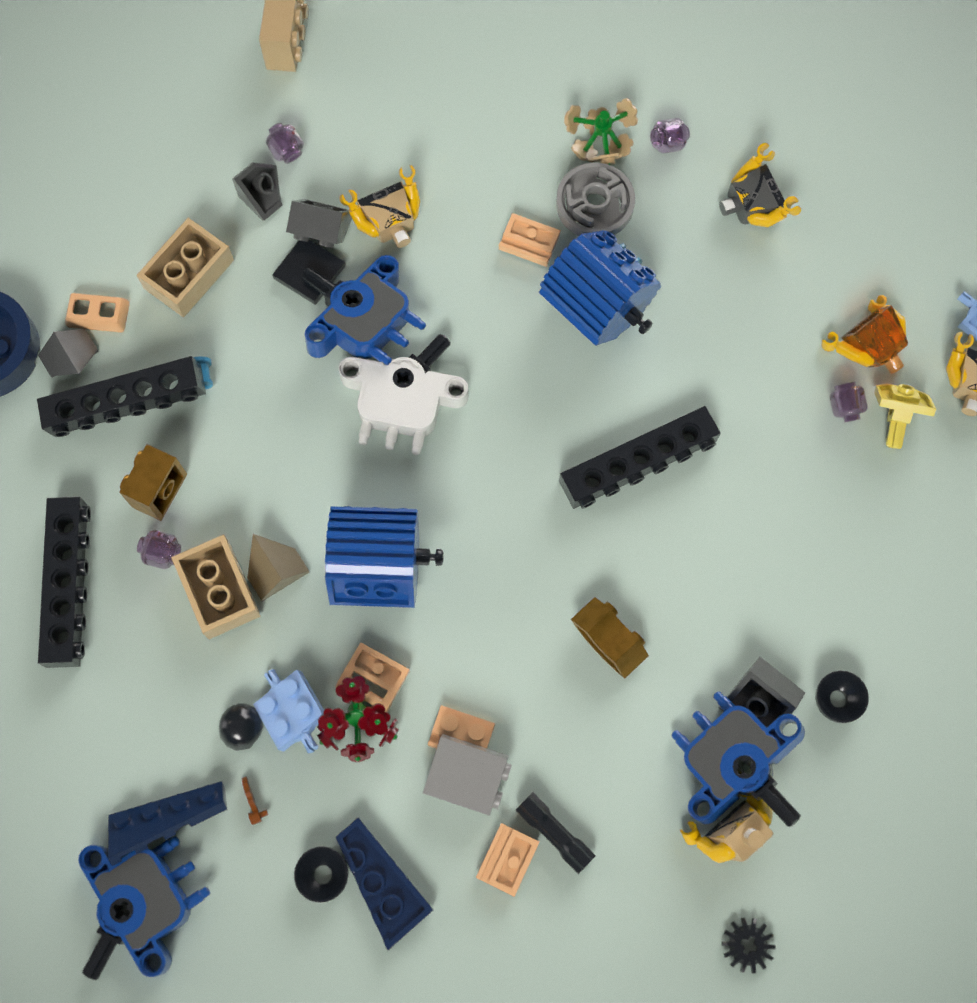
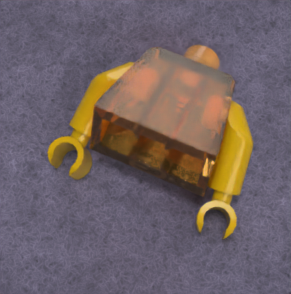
M879 295L876 299L877 303L874 300L869 302L868 309L871 314L841 337L843 341H838L839 337L835 332H829L827 338L832 340L833 343L822 340L821 346L825 351L829 352L836 349V352L865 367L871 368L885 365L890 374L904 367L898 353L908 345L906 320L892 305H886V296Z

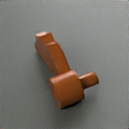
M244 777L242 778V785L252 809L248 816L251 824L255 825L262 822V817L267 816L268 812L267 810L259 812L248 779Z

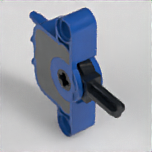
M384 255L379 257L355 281L343 282L339 280L334 284L313 268H306L301 276L303 281L325 296V304L328 306L305 330L306 349L308 354L314 358L325 357L338 345L353 357L362 359L374 357L379 362L389 365L392 359L381 349L390 340L402 347L408 346L409 340L399 333L407 322L420 330L426 327V323L409 310V301L405 293L396 287L399 283V263L393 256Z
M716 692L714 699L725 712L713 723L705 715H702L700 711L694 712L692 716L703 732L692 742L678 730L671 734L675 743L684 752L686 766L703 784V787L690 799L688 812L700 823L711 824L738 801L739 794L753 796L758 802L762 799L786 826H793L798 822L801 815L776 789L775 786L778 783L772 778V764H778L804 739L805 729L802 723L792 714H783L766 728L746 707L735 706L721 692ZM790 723L796 724L797 731L794 735H783L785 725ZM745 764L752 770L749 775L742 769V766ZM703 802H709V813L705 816H699L697 812L698 806Z

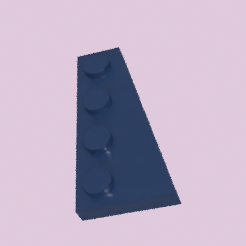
M220 781L108 815V858L112 866L122 862L121 857L134 850L138 854L148 849L147 844L164 836L166 840L176 835V832L187 824L193 827L227 810L226 792L223 782Z
M357 818L336 836V840L388 951L434 909L364 823Z

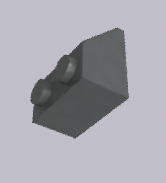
M307 199L293 200L291 202L286 232L294 234V239L309 241V238L319 240V245L333 248L334 244L343 242L352 218L348 209Z
M759 657L727 698L735 706L746 707L768 728L781 715L792 714L801 702L805 692L763 658Z

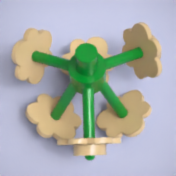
M625 98L622 102L617 103L618 110L613 117H610V113L606 108L600 107L597 110H589V117L580 118V106L572 105L570 107V111L566 112L564 118L567 132L576 134L578 125L582 123L586 129H590L589 132L592 135L588 141L576 140L572 145L571 149L579 159L592 163L597 161L613 165L615 160L630 154V147L634 143L633 140L629 139L627 134H622L617 138L612 130V123L618 120L623 122L625 127L637 125V109L632 105L630 99ZM608 134H609V136H610L611 139H612V140L610 141V145H609V146H608V137H607ZM599 135L602 136L604 155L596 157L598 151L593 148L592 144Z

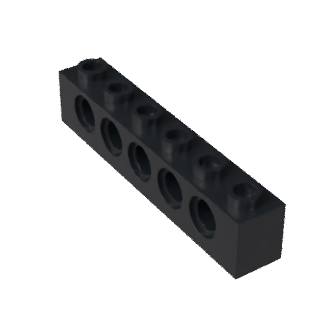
M192 356L37 398L42 430L54 437H64L74 430L93 429L96 424L103 422H118L121 420V417L144 415L147 410L154 408L166 409L171 407L172 403L180 401H195L198 399V396L206 394L201 364ZM178 380L177 385L170 389L171 383ZM152 387L150 394L144 396L145 391ZM126 394L125 400L119 403L121 396ZM100 402L99 407L93 411L94 405ZM74 409V413L68 417L69 412Z
M703 406L560 473L559 483L572 508L575 509L581 506L584 509L593 505L598 497L603 495L610 497L621 490L620 487L628 483L630 486L640 483L645 479L644 476L653 472L656 475L665 471L669 467L668 464L675 461L682 463L693 456L692 453L700 449L702 452L712 449L716 446L721 432L706 406ZM689 433L695 440L686 441L682 434ZM665 444L669 446L671 452L664 453L660 451L658 445ZM641 455L646 458L647 463L639 464L634 460V457ZM619 467L622 469L623 474L619 476L611 473L610 468ZM595 478L598 480L599 485L590 487L586 484L585 480Z
M81 497L46 499L38 664L46 668L80 667V661L85 655L84 642H81L82 631L86 629L83 603L87 602V588L84 586V576L88 575L89 565L87 559H85V549H88L90 545L89 533L86 532L87 522H90L91 510L90 506H87L88 504ZM69 523H74L73 529L68 533H64V527ZM69 549H72L73 553L69 559L62 560L63 553ZM67 576H71L70 584L66 587H61L62 580ZM70 603L69 611L64 615H60V608L64 604ZM63 631H68L69 636L67 640L59 643V635Z

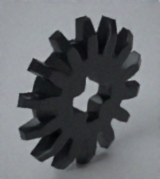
M744 917L741 918L742 926L740 927L734 921L730 923L734 928L733 933L725 929L723 934L729 936L730 940L729 942L722 941V946H729L730 951L723 953L725 958L733 956L734 960L730 963L732 967L739 962L741 963L740 972L744 973L746 967L750 966L753 974L756 973V964L758 963L763 970L767 968L763 959L765 957L770 961L773 960V957L767 953V949H776V945L767 944V940L774 936L773 933L763 934L767 927L766 924L763 923L758 929L756 927L757 919L752 918L751 925H747ZM750 937H753L755 939L753 944L757 949L755 952L749 951L748 954H745L741 941L742 939L748 940Z

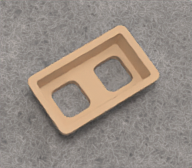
M71 293L65 318L66 326L69 328L123 332L126 326L130 302L121 297ZM77 300L90 301L86 315L73 313ZM102 303L116 304L113 317L99 316Z

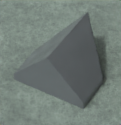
M251 163L232 178L238 197L261 220H266L283 205L280 198L276 165Z
M79 329L53 332L38 356L51 378L60 375L80 374L92 356L99 351L87 331Z

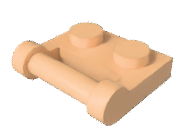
M360 642L339 678L336 687L342 684L344 678H352L354 673L387 691L384 698L369 691L365 694L364 701L371 705L381 703L385 707V712H388L410 673V669Z

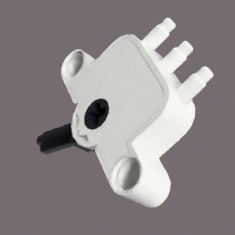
M439 334L418 357L414 354H411L409 358L399 357L393 359L386 366L383 362L356 357H347L340 362L339 374L343 385L350 389L360 390L358 398V412L362 421L359 433L360 444L366 445L371 429L387 432L385 448L388 450L394 448L398 434L413 436L412 453L419 455L425 436L429 435L435 428L439 407L460 408L467 403L468 384L466 380L459 376L432 372L430 366L451 344L445 335ZM349 370L358 371L355 376L345 375ZM460 389L463 393L459 396H453L450 394V391Z

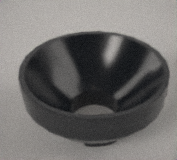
M840 670L829 673L821 679L815 692V700L819 711L827 719L836 723H849L859 719L864 714L869 703V694L864 682L858 676L851 672ZM839 691L844 694L846 702L843 707H835L831 703L830 696L832 692Z
M315 847L308 850L299 858L294 870V881L300 894L306 899L318 903L328 902L339 896L344 890L349 876L348 867L343 856L329 847ZM323 865L329 867L332 872V877L326 884L318 883L314 875L316 869Z

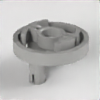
M603 163L583 164L569 171L559 184L556 197L558 216L564 226L578 236L584 233L603 230L609 231L615 236L627 226L632 217L635 205L633 186L626 175L613 166ZM590 194H599L606 201L601 205H592L587 201V198ZM619 199H620V203H621V210H620V211H624V210H625V212H623V213H622V212H619V209H620Z

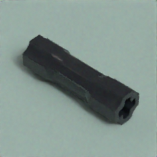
M534 792L515 810L531 827L537 829L559 851L562 859L577 874L596 856L580 839L574 837L551 814L549 808Z

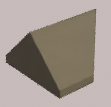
M253 534L247 578L261 601L266 600L309 573L308 568L295 548Z

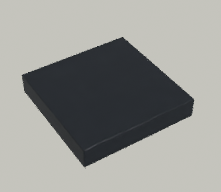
M299 240L272 276L279 283L316 305L323 294L302 280L301 276L306 268H313L334 282L346 264L345 261L311 240Z

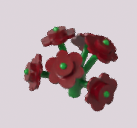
M362 676L344 678L342 684L336 687V694L342 697L344 703L352 701L347 713H344L340 708L334 710L326 708L323 711L324 715L318 719L317 728L320 733L317 737L320 740V745H324L327 749L332 746L338 751L339 748L332 738L341 740L345 737V730L349 728V724L354 727L355 744H348L346 748L340 751L341 756L348 757L352 762H363L371 758V754L374 753V748L369 747V744L361 743V729L365 730L366 735L369 737L375 734H384L378 745L379 747H383L386 742L391 744L393 740L397 739L399 729L395 727L398 723L396 718L388 728L387 722L390 721L391 716L385 712L384 705L376 703L372 708L364 705L365 694L370 691V687L365 683V679Z

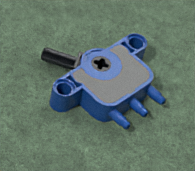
M177 836L166 840L153 850L146 849L138 854L134 850L123 857L122 862L112 866L108 858V848L89 845L80 852L78 859L80 868L99 899L97 919L100 926L96 933L100 934L101 937L82 971L87 978L92 980L99 979L117 944H125L140 972L147 977L163 975L170 969L172 958L162 939L183 926L189 919L191 909L210 895L209 889L204 887L187 897L178 883L195 869L193 862L189 861L187 864L171 871L163 856L180 844ZM98 851L101 854V862L94 868L90 863V857L94 852ZM122 905H127V909L130 911L129 915L123 916L124 912L120 909ZM154 953L159 955L162 961L161 967L157 971L152 970L149 965V959Z

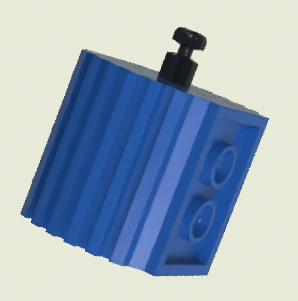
M609 231L584 233L578 238L573 239L569 243L570 245L561 252L562 254L555 259V263L550 266L548 273L544 275V281L540 283L542 288L539 293L595 346L617 339L631 325L636 326L638 324L640 326L638 331L641 334L649 331L653 323L650 319L643 320V312L661 288V283L655 278L656 274L650 268L642 266L637 262L636 255L629 249H623L617 243V238Z
M351 506L330 507L325 547V582L329 604L415 608L418 566H429L430 561H435L436 566H441L444 559V553L441 549H437L435 554H431L430 549L419 548L418 510Z

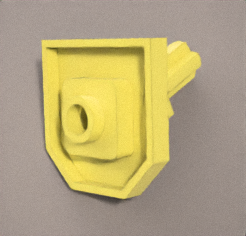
M893 384L876 385L874 394L879 406L889 408L887 422H890L886 446L893 449H901L906 425L911 423L913 413L934 416L936 407L930 395L918 391L912 386L900 384L899 386Z

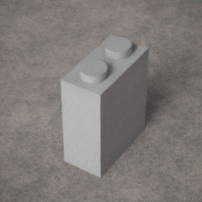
M443 734L440 737L423 794L490 816L492 808L498 810L503 792L498 791L501 780L507 782L512 764L507 763L509 755Z

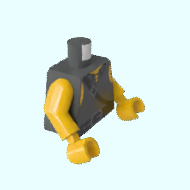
M768 143L760 144L757 149L758 156H753L731 180L727 193L728 199L719 202V208L723 216L736 213L742 224L771 227L785 219L787 214L793 216L800 214V206L791 208L799 200L795 196H790L784 200L767 164L762 165L763 161H771L775 156L773 150L768 155L763 156V152L769 147Z

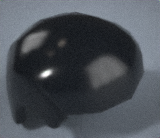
M238 703L229 707L222 714L218 728L220 738L224 744L238 751L249 749L253 746L262 733L263 725L255 707L246 703Z

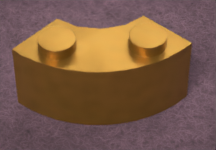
M594 597L571 618V621L591 647L617 673L626 678L649 656L643 646L645 641L637 632L633 631L631 633L616 616L618 612L609 602L603 603Z

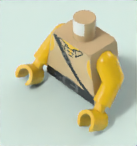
M410 165L411 175L409 177L403 175L402 167L399 169V176L406 183L404 185L400 181L357 200L356 192L350 189L348 191L352 196L351 202H347L343 194L340 195V202L350 208L348 212L358 230L371 237H377L382 243L393 239L398 248L405 247L411 242L407 232L414 229V220L418 218L420 206L417 185L412 179L415 176V169L412 165Z
M958 332L954 337L957 347L952 350L946 371L949 383L953 387V396L964 401L962 413L968 416H977V351L969 348L974 342V337L969 334L967 342L961 344L960 339L963 333Z
M739 794L741 797H747V799L741 802L705 836L701 837L697 825L692 821L687 822L692 830L691 832L686 833L681 829L680 832L688 845L697 844V848L717 863L730 860L743 862L773 836L774 833L769 828L772 823L773 811L762 799L758 802L753 796Z

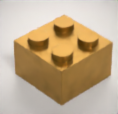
M146 444L143 451L141 450L137 453L134 459V467L130 474H127L122 479L119 493L132 508L162 521L187 473L176 457Z

